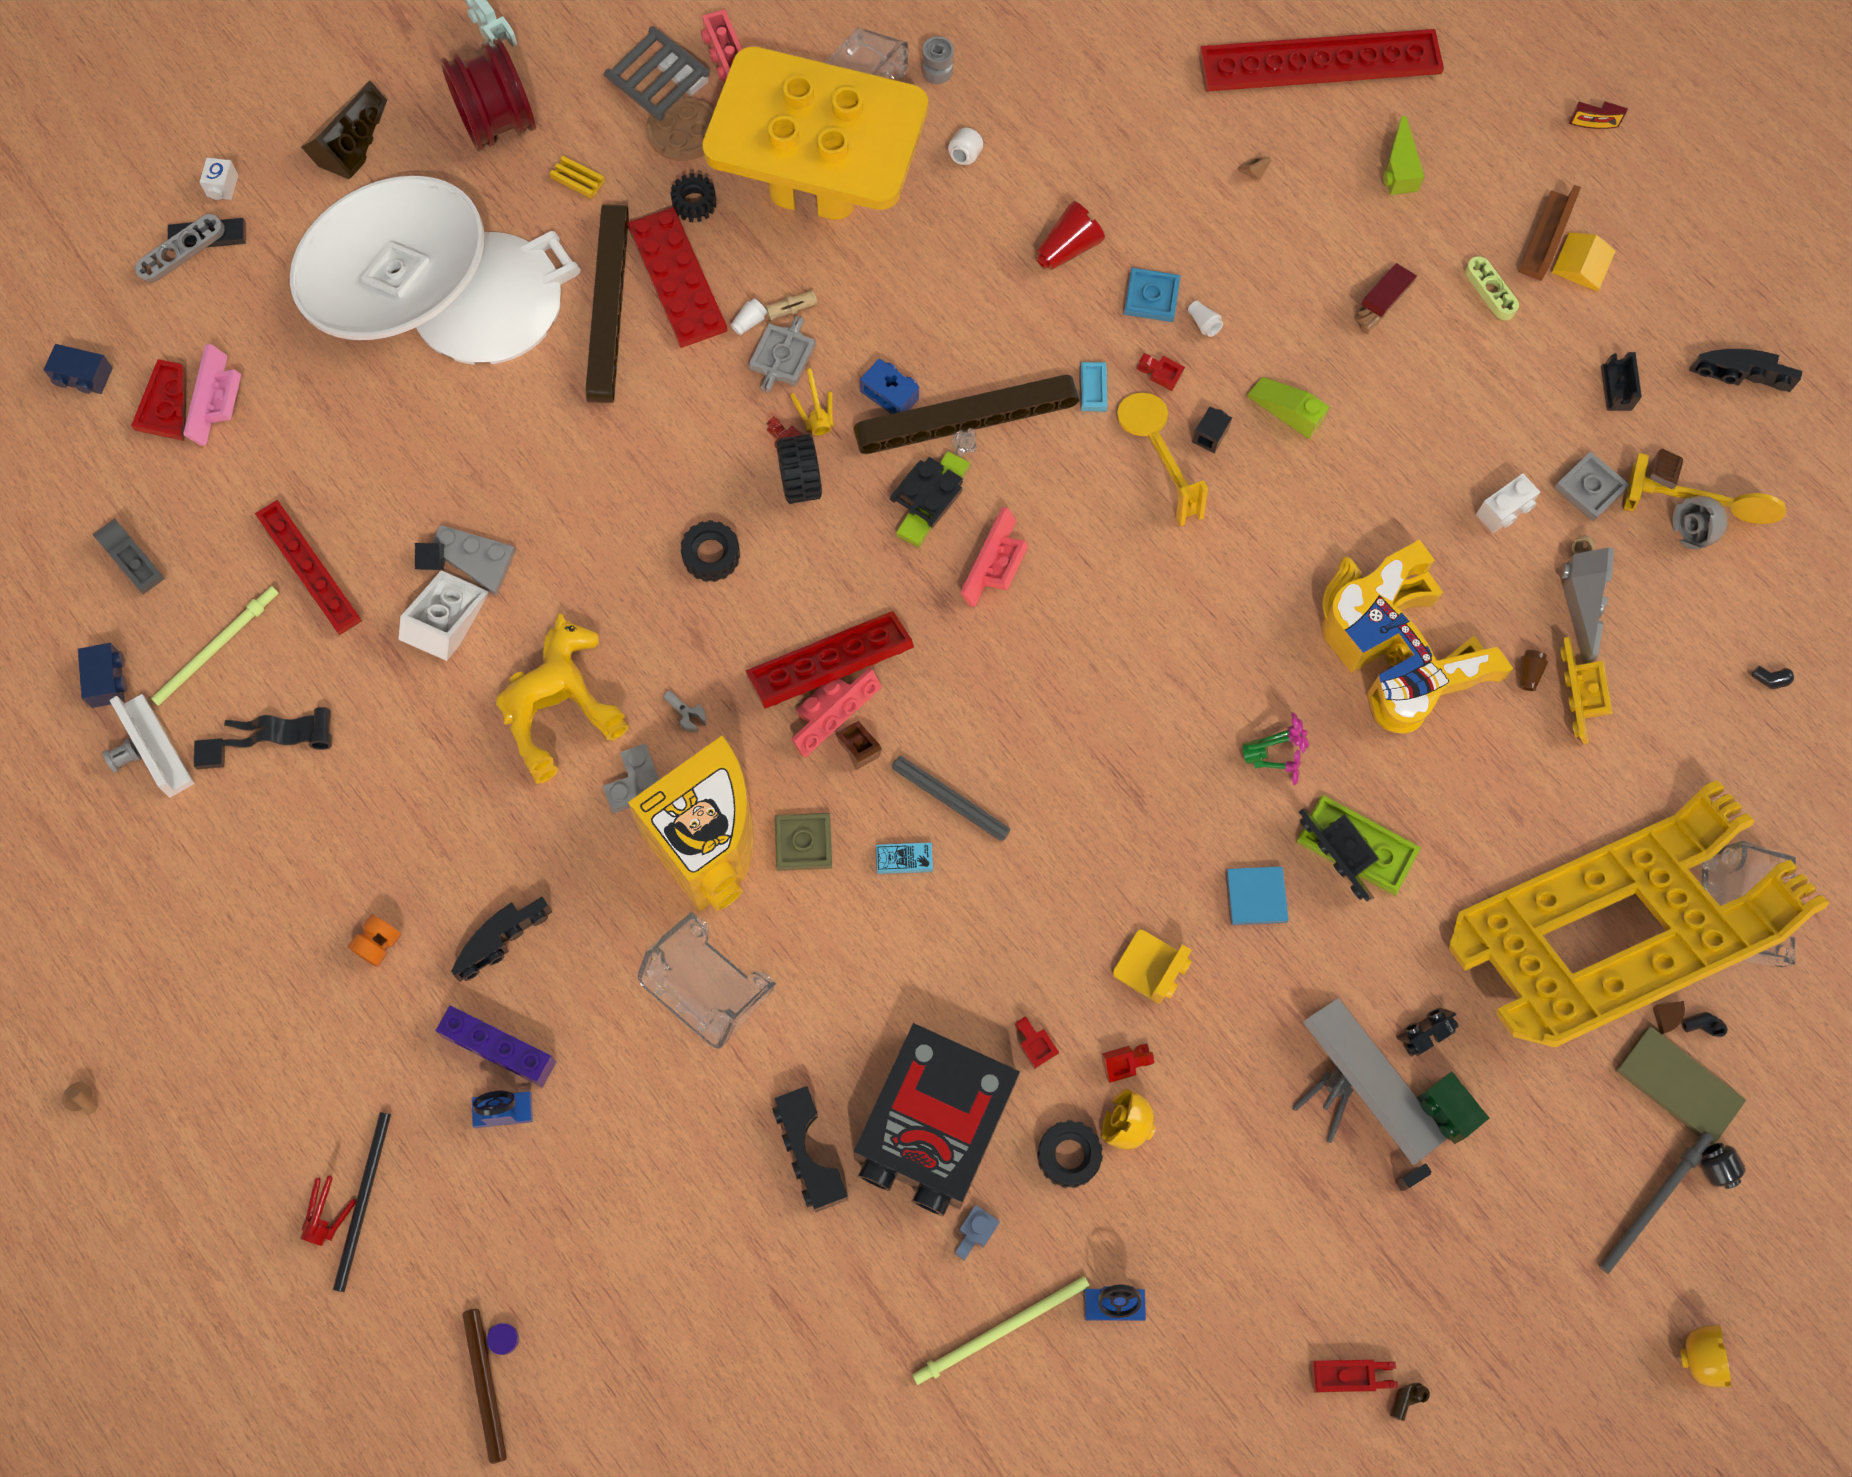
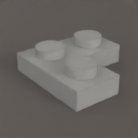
M646 743L620 752L629 777L603 786L613 814L630 808L628 804L630 800L659 780Z

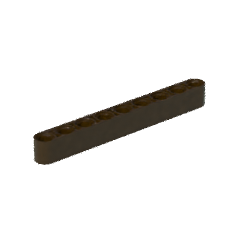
M602 204L586 378L587 402L614 403L628 238V205Z
M1061 375L860 421L854 425L853 431L860 453L871 454L1071 408L1079 403L1080 399L1072 376Z

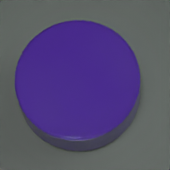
M500 1323L492 1327L487 1336L489 1349L499 1355L510 1354L519 1343L517 1330L512 1325Z

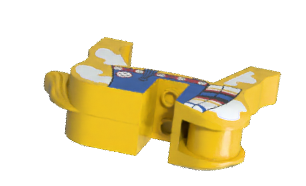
M1420 539L1386 557L1373 573L1364 578H1361V571L1355 562L1348 556L1343 557L1335 575L1325 588L1322 602L1325 615L1322 622L1324 639L1351 673L1385 654L1388 655L1392 668L1378 675L1366 695L1373 718L1378 725L1387 731L1399 734L1416 731L1431 713L1440 696L1466 690L1482 682H1500L1506 679L1514 669L1498 647L1484 649L1475 635L1445 659L1436 660L1423 635L1402 612V610L1412 607H1431L1438 602L1444 593L1428 572L1435 559ZM1417 574H1418V576H1416V577H1413V578H1411V579H1406V578L1409 577V576L1417 575Z

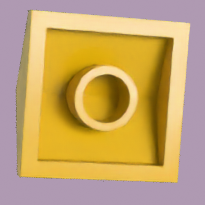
M1569 232L1552 270V274L1598 292L1613 259L1615 250L1596 234Z

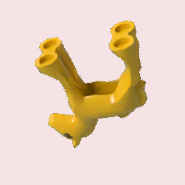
M560 613L555 619V627L551 628L545 636L543 647L544 663L527 674L517 672L509 679L510 684L496 699V706L503 714L504 724H512L510 730L517 742L519 753L537 784L551 780L558 772V767L553 762L551 755L547 751L536 747L532 742L531 727L536 711L539 709L557 705L565 699L571 698L580 706L586 717L602 732L607 740L614 741L623 736L629 729V725L623 720L625 715L617 706L602 704L593 698L585 686L580 670L571 659L573 652L595 649L599 645L598 633L572 624L570 621H565Z

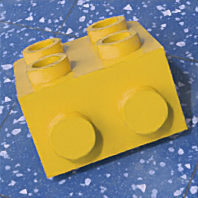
M1138 930L1115 967L1113 976L1160 1005L1164 997L1170 999L1179 984L1174 982L1178 973L1185 975L1192 963V960L1188 958L1192 950L1183 944L1179 950H1176L1148 932Z

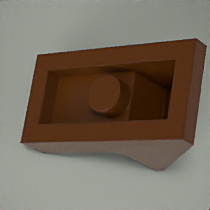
M859 721L835 733L838 742L849 753L856 770L880 757L882 751L880 744Z

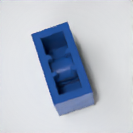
M880 358L860 378V392L890 414L910 410L919 400V386L917 382L911 377H905L898 372L893 364L886 363Z

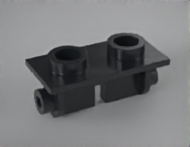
M1443 1008L1434 1009L1427 1014L1426 1019L1419 1023L1408 1025L1404 1029V1033L1396 1038L1408 1043L1405 1049L1411 1057L1414 1055L1419 1056L1434 1046L1430 1038L1431 1035L1439 1043L1456 1032L1455 1029L1458 1028V1023L1452 1018L1456 1016V1013Z

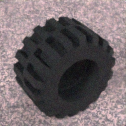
M805 434L778 439L776 444L777 455L787 502L793 504L820 499L822 495L821 477L815 444L811 435Z

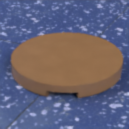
M683 95L664 113L665 117L662 121H659L650 114L646 124L647 138L650 145L658 154L671 160L688 161L703 156V139L714 109L703 99L698 100L684 97Z

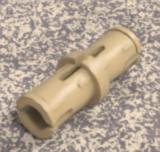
M810 290L794 297L791 295L786 296L785 300L766 305L765 309L767 310L769 320L773 321V319L789 314L794 316L797 314V311L816 306L818 302L814 291ZM801 301L800 304H797V305H794V306H791V307H788V308H785V309H781L782 307H785V306H788V305H792V304H795V303Z

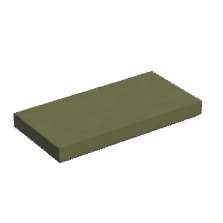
M1651 1026L1644 1031L1616 1069L1620 1075L1699 1137L1703 1132L1710 1134L1713 1137L1710 1145L1716 1144L1746 1102V1099Z

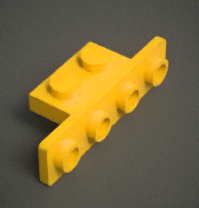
M1568 636L1564 637L1565 646H1561L1560 650L1563 662H1568L1569 671H1564L1567 687H1572L1573 696L1568 697L1571 712L1576 711L1577 721L1572 722L1575 737H1580L1583 744H1589L1586 719L1613 714L1606 668L1603 660L1577 665L1574 646Z

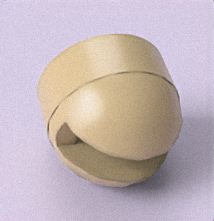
M1586 535L1578 537L1572 544V552L1574 554L1595 550L1594 539ZM1587 543L1588 546L1586 550H1582L1581 548L1583 544Z

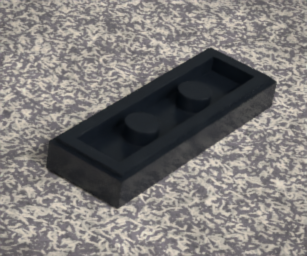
M244 218L221 220L224 225L223 235L207 247L246 244V222ZM193 222L169 224L168 239ZM211 222L207 224L209 230L213 232L215 230L214 224ZM198 229L196 232L204 239L205 236ZM187 236L184 240L185 247H193L197 242L196 236Z

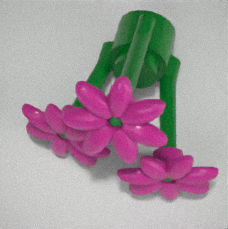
M1291 712L1293 726L1287 727L1288 730L1262 739L1244 742L1243 755L1246 764L1254 763L1255 769L1266 767L1293 772L1292 781L1293 785H1296L1301 764L1299 750H1296L1294 754V762L1277 763L1264 761V758H1268L1267 747L1291 741L1292 743L1294 742L1295 746L1299 745L1302 753L1305 752V748L1309 747V742L1305 737L1308 732L1303 729L1302 720L1298 719L1294 712Z

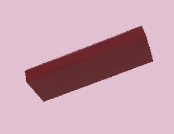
M1396 263L1365 296L1361 305L1376 315L1383 317L1414 283L1417 275Z

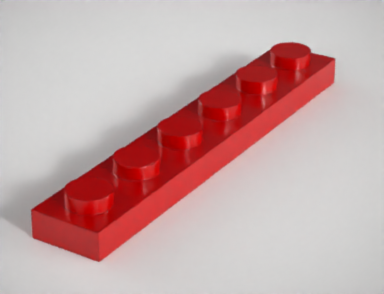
M276 500L254 513L338 635L343 634L362 622L355 609L280 502Z

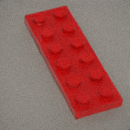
M674 207L628 222V229L680 348L728 332L727 325Z
M891 611L748 669L746 674L761 704L766 709L834 680L851 675L868 666L875 665L890 657L902 654L914 648V644L894 611Z

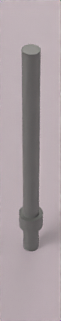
M1703 1132L1691 1148L1687 1147L1680 1156L1681 1161L1599 1265L1602 1271L1607 1274L1612 1271L1691 1168H1696L1702 1160V1153L1713 1140L1710 1134Z

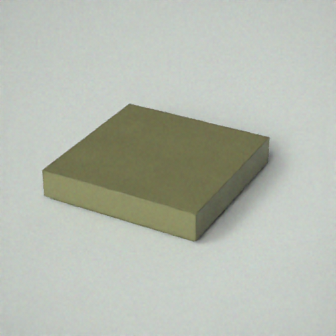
M830 813L775 815L777 871L832 869Z

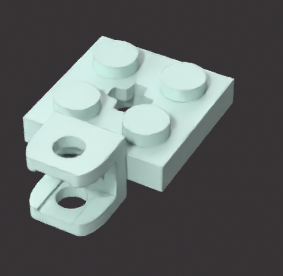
M464 0L469 7V10H467L469 18L473 24L478 23L480 33L490 46L493 45V39L497 37L501 41L507 39L512 47L517 45L512 28L503 16L496 19L495 12L487 0Z

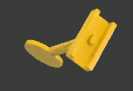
M1135 393L1124 398L1118 407V422L1130 434L1148 436L1178 490L1176 520L1180 527L1185 525L1186 517L1196 514L1199 520L1204 519L1208 493L1205 481L1202 480L1188 485L1159 433L1167 424L1168 409L1161 398L1150 393Z
M1638 453L1636 463L1632 465L1629 480L1630 486L1627 489L1623 509L1634 512L1641 499L1642 492L1650 494L1655 492L1683 499L1694 496H1707L1720 502L1722 506L1729 507L1732 514L1742 521L1753 524H1772L1785 517L1787 507L1777 497L1762 493H1747L1736 498H1730L1676 485L1675 489H1670L1650 480V477H1646L1649 455Z

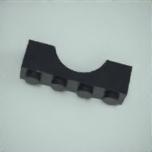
M808 1086L774 1098L777 1106L773 1107L772 1111L777 1125L780 1123L784 1124L786 1134L781 1136L787 1152L793 1150L797 1160L791 1163L797 1180L803 1178L807 1188L801 1191L807 1208L813 1206L815 1213L848 1201L838 1168H826L818 1165L808 1156L805 1150L806 1133L811 1124L818 1118Z

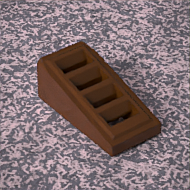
M1659 449L1650 465V480L1670 489H1675L1683 465V458L1665 449Z

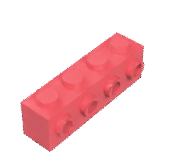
M722 9L702 16L704 29L701 30V36L704 44H709L712 63H717L718 77L721 82H724L727 79L736 54L742 50V47L726 10Z

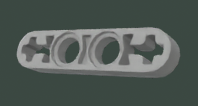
M212 214L202 216L142 257L135 266L137 275L148 283L158 281L218 240L224 233L222 221ZM210 222L214 224L215 230L213 232L209 230L207 225ZM198 229L205 236L204 239L196 232ZM189 235H194L197 238V242L193 247H185L184 240ZM170 249L175 250V259L171 262L164 261V253ZM156 258L164 265L162 268L155 261ZM147 265L152 267L151 270L153 273L150 275L145 273V267Z

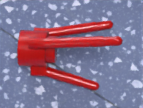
M330 1175L325 1181L316 1210L315 1206L321 1179H315L306 1219L301 1229L303 1232L300 1239L319 1246H323L325 1239L332 1241L336 1230L356 1204V1199H352L332 1226L327 1228L329 1222L321 1219L320 1216L333 1177Z

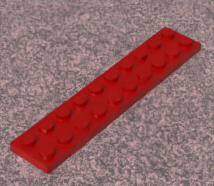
M1435 29L1207 45L1200 48L1207 92L1442 74L1444 70Z

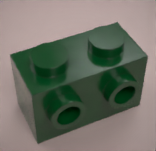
M1452 1071L1440 1078L1417 1097L1421 1102L1424 1112L1434 1118L1440 1126L1441 1133L1454 1144L1466 1139L1490 1119Z

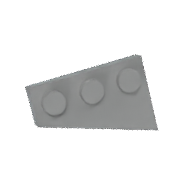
M440 525L432 543L444 544V560L470 576V579L476 583L483 585L490 593L497 597L516 552L514 546Z

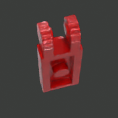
M1374 1359L1311 1361L1314 1393L1374 1392L1376 1389H1398V1381L1384 1380L1376 1382L1375 1369L1392 1371L1397 1369L1395 1361L1374 1362Z

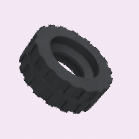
M708 520V522L702 521L690 527V530L684 534V539L681 541L683 563L687 571L693 574L696 579H702L705 582H716L719 579L727 578L729 574L734 572L735 567L739 564L740 549L737 536L728 525L725 526L722 522H713V520ZM707 540L718 541L724 549L722 557L716 562H704L697 553L701 543Z
M1067 1120V1122L1062 1123L1061 1121L1056 1123L1055 1126H1051L1043 1135L1038 1146L1037 1159L1040 1170L1042 1169L1043 1175L1052 1181L1051 1183L1061 1185L1063 1188H1077L1088 1183L1096 1175L1103 1159L1102 1144L1099 1143L1098 1135L1093 1133L1092 1128L1086 1127L1079 1121L1077 1123L1073 1122V1120ZM1065 1140L1078 1142L1084 1150L1083 1162L1074 1169L1062 1167L1056 1159V1148Z

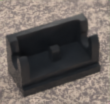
M1628 352L1620 360H1617V353L1608 358L1605 364L1601 365L1607 411H1632L1642 397L1636 352Z

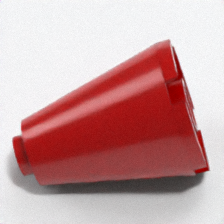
M1073 201L1067 206L1036 250L1038 255L1036 261L1043 269L1048 267L1050 270H1053L1099 245L1105 239V234L1096 219L1092 221L1087 216L1089 211L1080 203Z

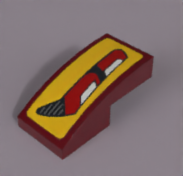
M1579 101L1571 115L1569 124L1592 129L1617 128L1620 126L1628 108L1606 101L1599 108Z

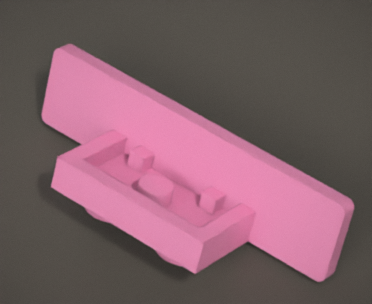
M211 344L205 345L184 429V436L200 446L207 444L211 423L231 420L241 374L234 369L224 371L227 355Z

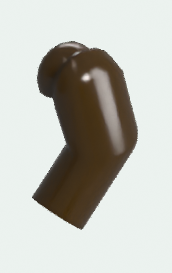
M1412 1383L1399 1388L1396 1392L1390 1417L1405 1421L1409 1406L1428 1401L1430 1397L1429 1389L1421 1383Z

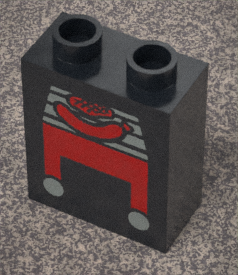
M913 1023L853 1151L854 1160L863 1164L858 1177L886 1191L891 1190L895 1179L916 1188L917 1190L912 1202L939 1216L945 1215L949 1204L961 1209L1016 1085L1020 1071Z

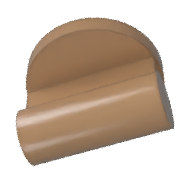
M1361 306L1357 311L1358 314L1355 319L1360 323L1361 330L1368 334L1385 315L1380 317L1364 306Z
M83 1082L70 1085L62 1097L64 1107L70 1111L83 1109L88 1114H92L98 1107L91 1100V1088Z

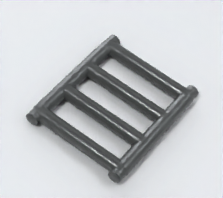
M652 26L649 28V34L612 70H605L604 76L653 117L662 121L665 117L664 113L702 76L708 77L710 70L663 32ZM658 41L663 45L627 82L620 77L654 42ZM673 53L678 57L642 94L634 89L669 54ZM686 65L694 70L660 104L655 106L649 101Z

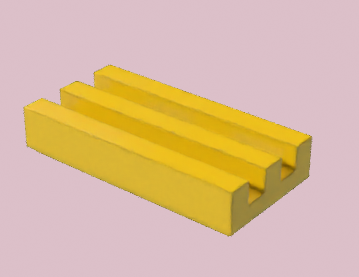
M562 156L560 164L557 163L555 170H551L549 173L550 178L593 199L605 182L604 176ZM561 173H564L574 178L575 181L561 175ZM579 183H584V184H586V185L592 187V190L589 189V188H587V187H585V186H583V185H581V184H579Z

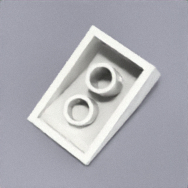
M441 570L400 616L399 640L447 661L462 643L485 602L489 591Z

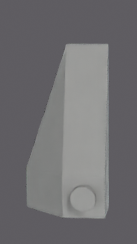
M1603 548L1573 554L1570 560L1563 564L1561 569V578L1564 579L1563 589L1584 664L1593 662L1599 653L1603 630V621H1599V618L1602 616L1605 606H1607L1608 597H1603L1606 583L1611 582L1614 548Z

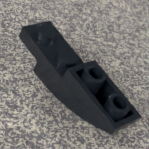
M1721 349L1701 353L1689 370L1698 373L1700 376L1718 379L1727 384L1739 386L1744 379H1748L1753 383H1761L1774 387L1777 390L1791 392L1801 380L1803 372L1778 364L1779 355L1752 349Z
M543 896L519 911L511 902L487 920L475 932L459 954L451 970L454 977L459 982L473 979L480 973V969L488 964L490 966L495 965L504 959V955L509 952L504 944L505 941H513L519 938L524 933L523 930L531 925L538 926L545 922L552 911Z

